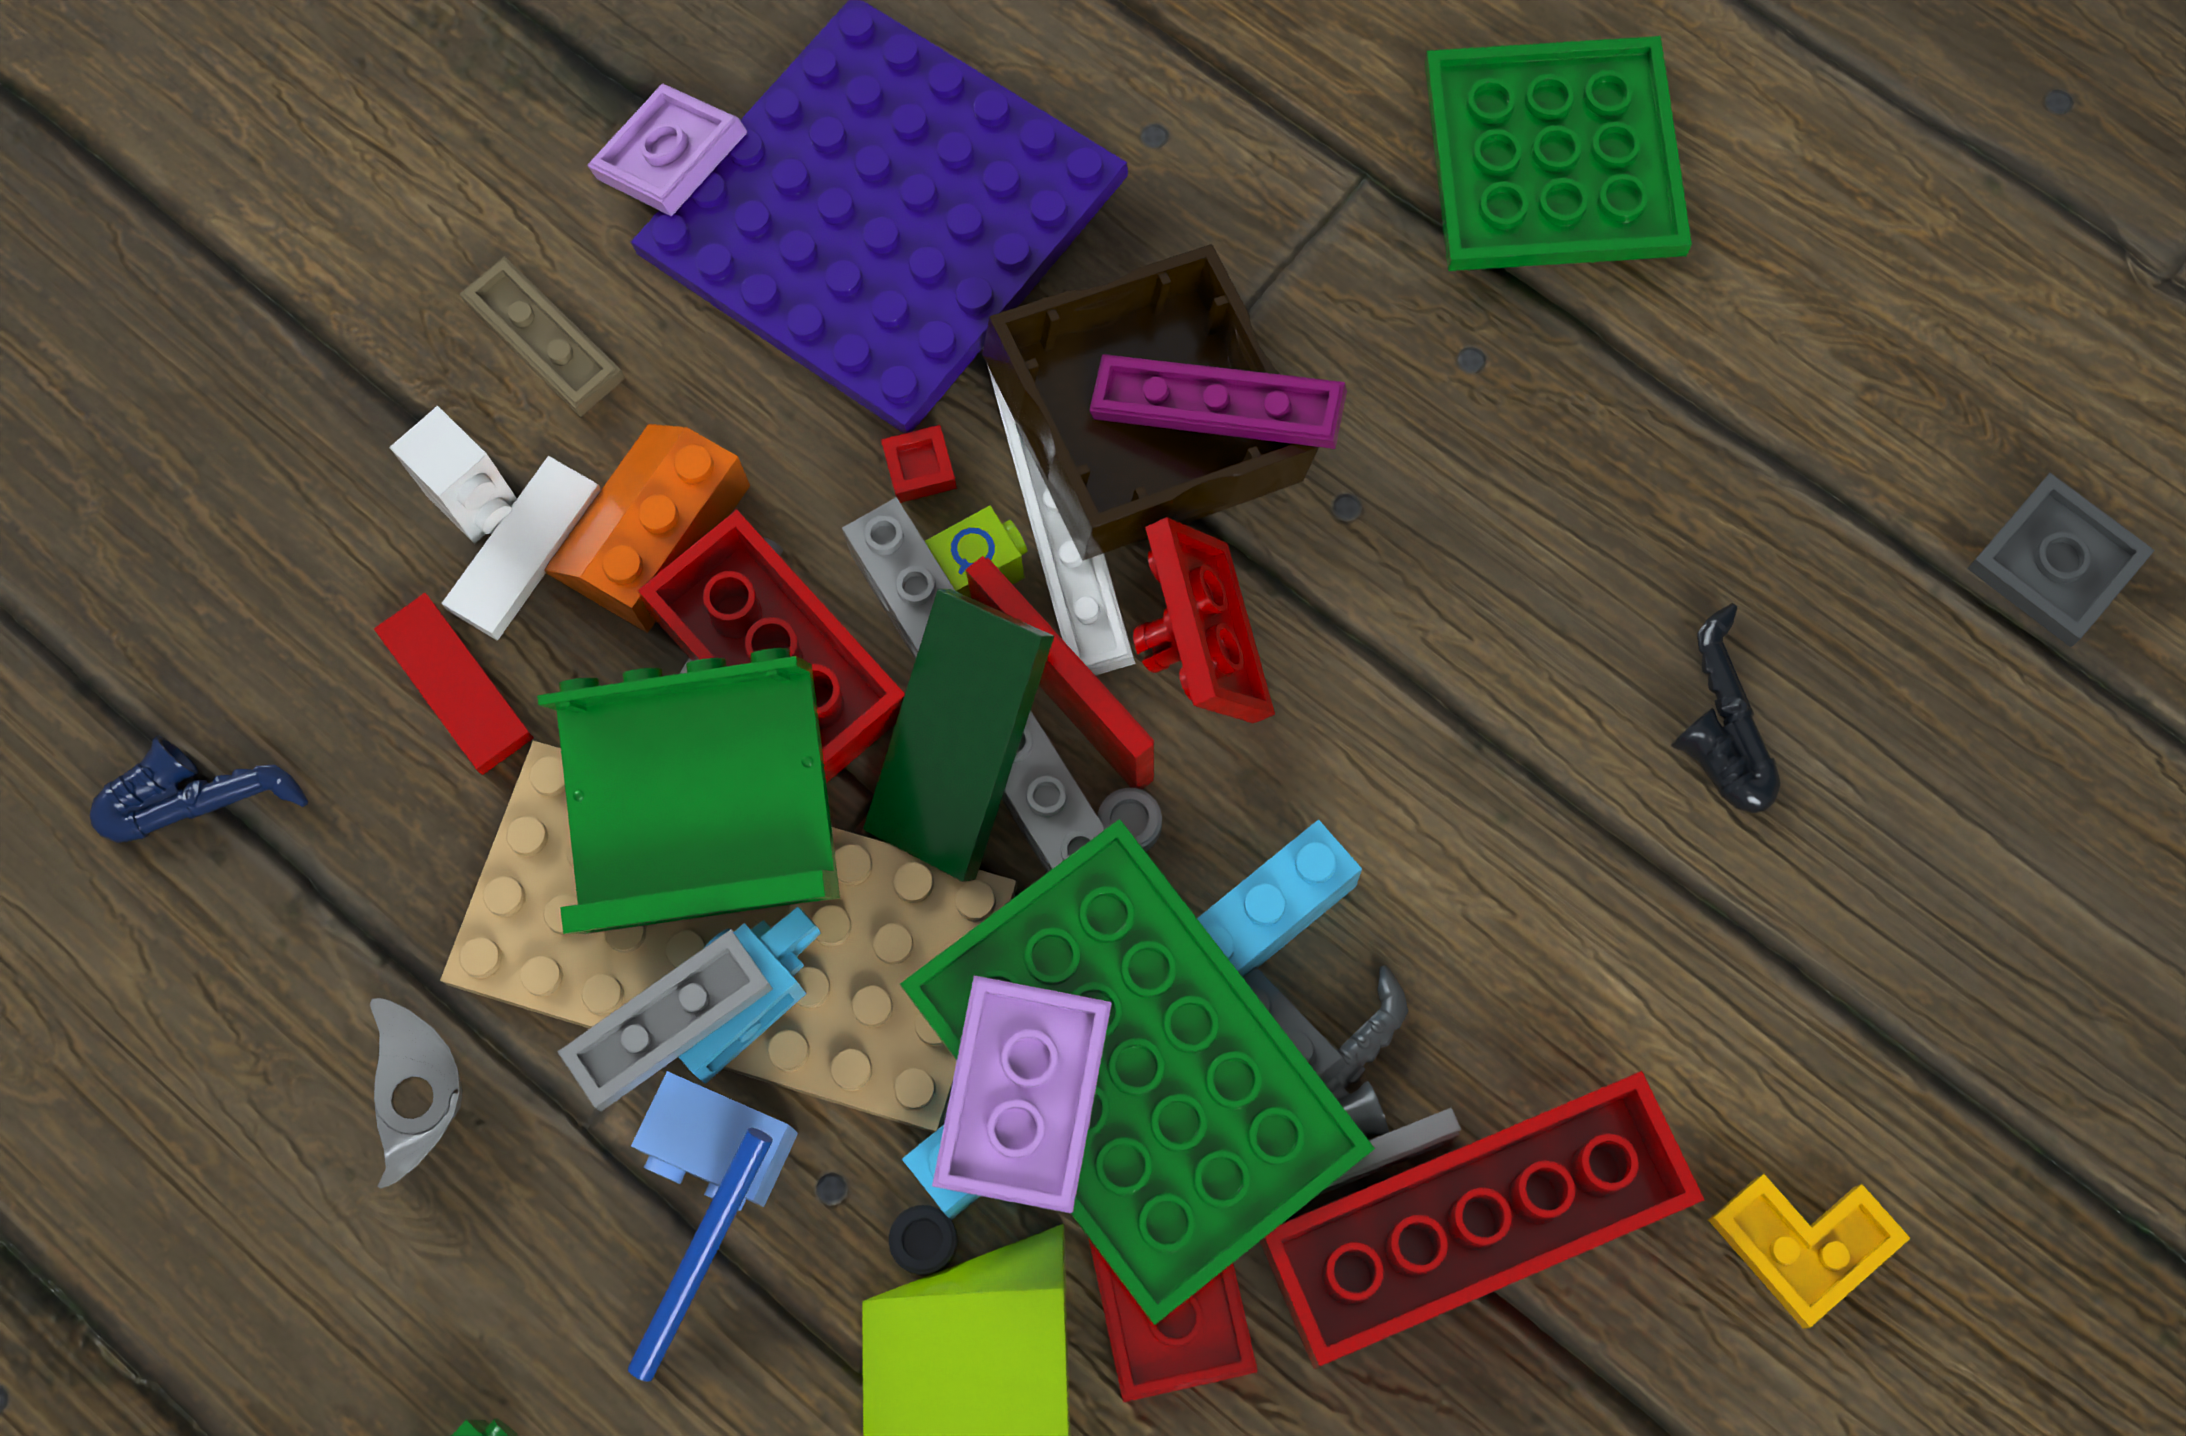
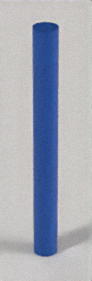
M748 1128L628 1366V1372L635 1378L642 1381H652L773 1142L772 1137L756 1128Z

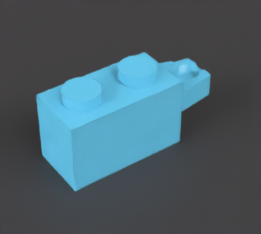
M796 907L772 928L763 920L752 929L743 923L736 931H733L773 990L679 1056L687 1068L705 1084L807 994L794 978L804 966L797 956L821 933L815 923L800 907ZM726 929V930L720 932V933L717 934L714 938H712V939L706 944V946H708L709 944H711L712 942H714L716 939H718L719 937H721V936L724 935L726 932H728L729 930H732V929Z

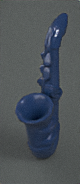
M159 735L153 739L151 749L141 763H138L114 781L104 785V788L93 799L90 820L93 828L101 837L121 843L148 837L149 833L187 817L189 819L199 817L266 790L272 791L281 800L293 802L301 807L306 806L309 801L293 777L277 765L256 766L253 770L235 769L232 775L215 776L210 783H207V780L193 781L188 783L185 789L180 790L178 785L180 782L197 775L199 772L192 761L177 746Z

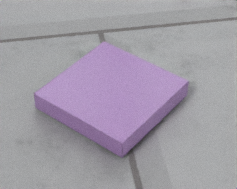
M661 84L587 166L597 180L672 216L746 135L747 131L738 117L672 87Z

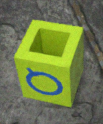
M991 505L925 540L926 545L955 591L971 598L965 569L982 556L985 559L988 557L1012 584L1025 578L1022 555L1028 552L1026 544L1015 524L1010 519L1001 523Z

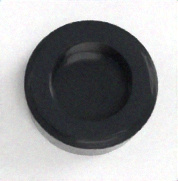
M917 1205L903 1211L895 1219L889 1232V1248L894 1260L903 1269L915 1275L928 1276L942 1271L951 1263L958 1247V1234L952 1220L940 1209L929 1205Z

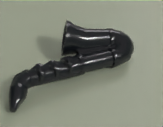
M1732 603L1710 616L1697 633L1698 649L1702 654V672L1708 675L1709 690L1716 694L1717 699L1714 701L1719 716L1724 719V727L1717 720L1715 710L1711 708L1688 727L1670 746L1684 751L1695 759L1716 786L1720 796L1735 809L1757 813L1767 810L1775 803L1781 783L1776 761L1770 757L1753 719L1754 712L1723 643V637L1730 631L1737 611V606Z

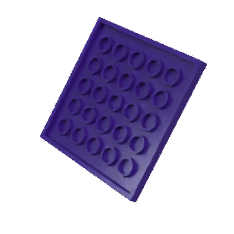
M848 0L740 120L747 131L746 135L672 216L658 211L633 238L631 244L637 255L905 434L912 432L983 349L989 316L1016 308L1021 304L1129 176L1127 162L863 0Z

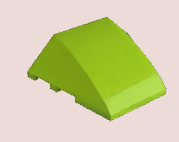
M1064 1224L862 1301L863 1436H1071Z

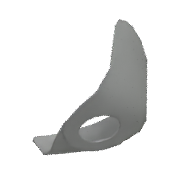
M375 998L371 999L370 1007L380 1033L374 1102L377 1127L384 1149L386 1169L378 1184V1187L382 1189L398 1182L418 1166L440 1141L461 1108L463 1089L451 1050L436 1030L409 1009L387 999ZM421 1077L431 1085L434 1094L429 1110L422 1116L414 1119L398 1115L392 1103L393 1092L397 1085L404 1079Z

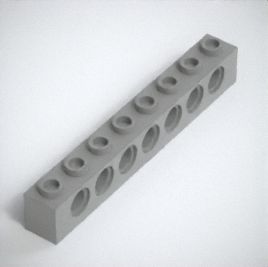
M896 497L842 527L852 558L916 660L937 589H952L954 591L955 589ZM1030 710L1002 801L1048 873L1104 831L1105 828Z

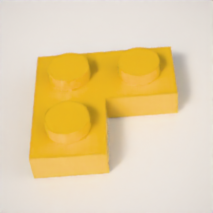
M1765 1174L1757 1176L1708 1219L1803 1329L1811 1328L1911 1239L1863 1184L1853 1187L1814 1223L1809 1225Z

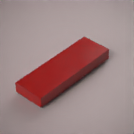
M426 592L374 628L388 650L481 775H484L534 739Z

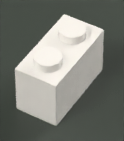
M438 405L389 447L425 495L474 544L485 534L493 533L501 520L512 511L511 507L517 498L487 453Z

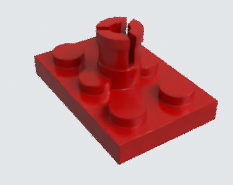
M1168 517L1145 527L1151 550L1148 552L1149 566L1153 575L1161 584L1167 608L1164 610V617L1152 622H1145L1134 629L1133 641L1137 654L1150 648L1153 650V654L1146 656L1141 661L1142 664L1152 673H1159L1168 669L1170 665L1181 661L1183 667L1179 672L1180 682L1185 694L1192 701L1193 706L1253 724L1274 716V707L1228 543Z

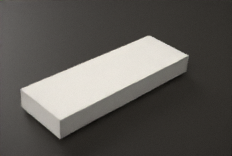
M548 456L512 505V511L501 520L441 604L448 612L498 641L546 574L544 569L601 491L600 486Z

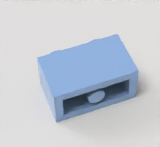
M667 1071L631 1146L649 1156L644 1165L645 1169L678 1184H681L686 1173L709 1183L704 1195L713 1199L748 1128H756L772 1137L773 1142L738 1211H741L746 1200L762 1207L765 1206L798 1132L789 1124Z

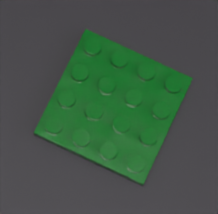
M1661 36L1427 51L1424 65L1448 271L1684 257L1688 255L1692 241Z

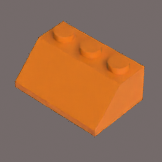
M648 424L544 571L559 582L648 633L656 620L648 613L637 590L733 512L750 487L739 457L687 427Z

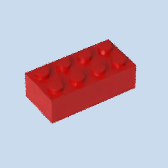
M737 509L637 590L648 613L691 661L707 658L726 659L727 666L751 663L750 654L753 652L773 648L790 649L791 657L797 656L812 664L826 783L896 724L905 693Z

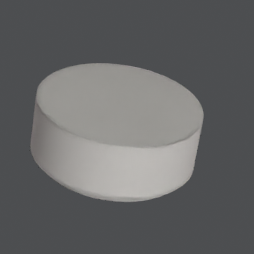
M1123 788L1114 791L1105 798L1098 811V818L1105 829L1120 819L1144 851L1149 850L1160 836L1162 829L1160 807L1149 793L1141 789Z

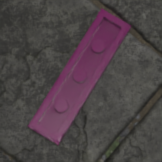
M1102 354L1089 411L1095 420L1336 449L1347 388L1345 382Z

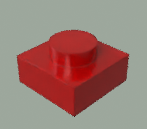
M941 425L881 439L895 496L900 503L957 489Z

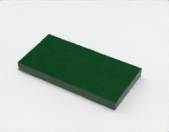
M937 589L863 830L962 882L976 880L1052 646L1053 635L952 589Z

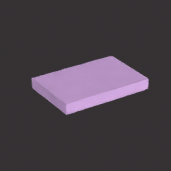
M974 976L932 1187L1073 1213L1112 1002Z

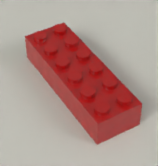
M1640 1071L1287 1221L1264 1237L1260 1244L1311 1364L1316 1369L1682 1211L1705 1199L1643 1071Z

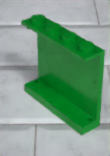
M773 648L751 653V663L727 666L726 659L724 658L699 659L686 663L687 673L663 676L661 668L634 669L622 673V683L600 686L598 678H576L561 681L559 683L560 692L537 695L539 706L557 711L578 904L560 907L563 934H591L840 898L812 664L797 656L791 657L790 649Z

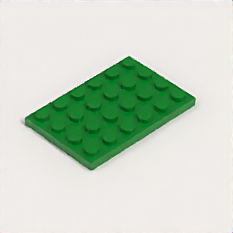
M1120 819L900 983L901 988L956 1061L974 976L1112 1002L1073 1213L1070 1214L1154 1325L1375 1149Z

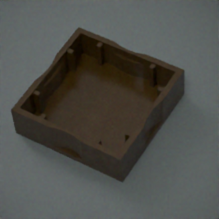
M1212 244L1136 268L1125 276L1105 285L1065 291L989 316L983 356L1082 561L1148 538L1145 527L1166 517L1182 524H1187L1303 482L1319 447L1093 419L1089 410L1102 354L1280 374L1260 348L1252 329L1250 315Z

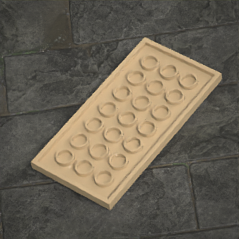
M533 740L440 981L454 988L590 1029L697 954L720 932L726 929L736 931L743 923L752 929L763 920L772 928L796 907H800L815 923L821 933L797 956L804 966L794 978L807 994L723 1069L934 1133L942 1126L948 1108L957 1061L901 988L900 983L1015 897L1018 885L1016 880L982 870L978 871L976 880L962 882L889 843L832 827L840 898L591 934H563L560 907L577 905L578 902L561 748Z

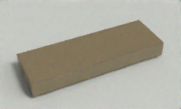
M505 256L460 293L464 303L579 417H582L625 379L621 369Z

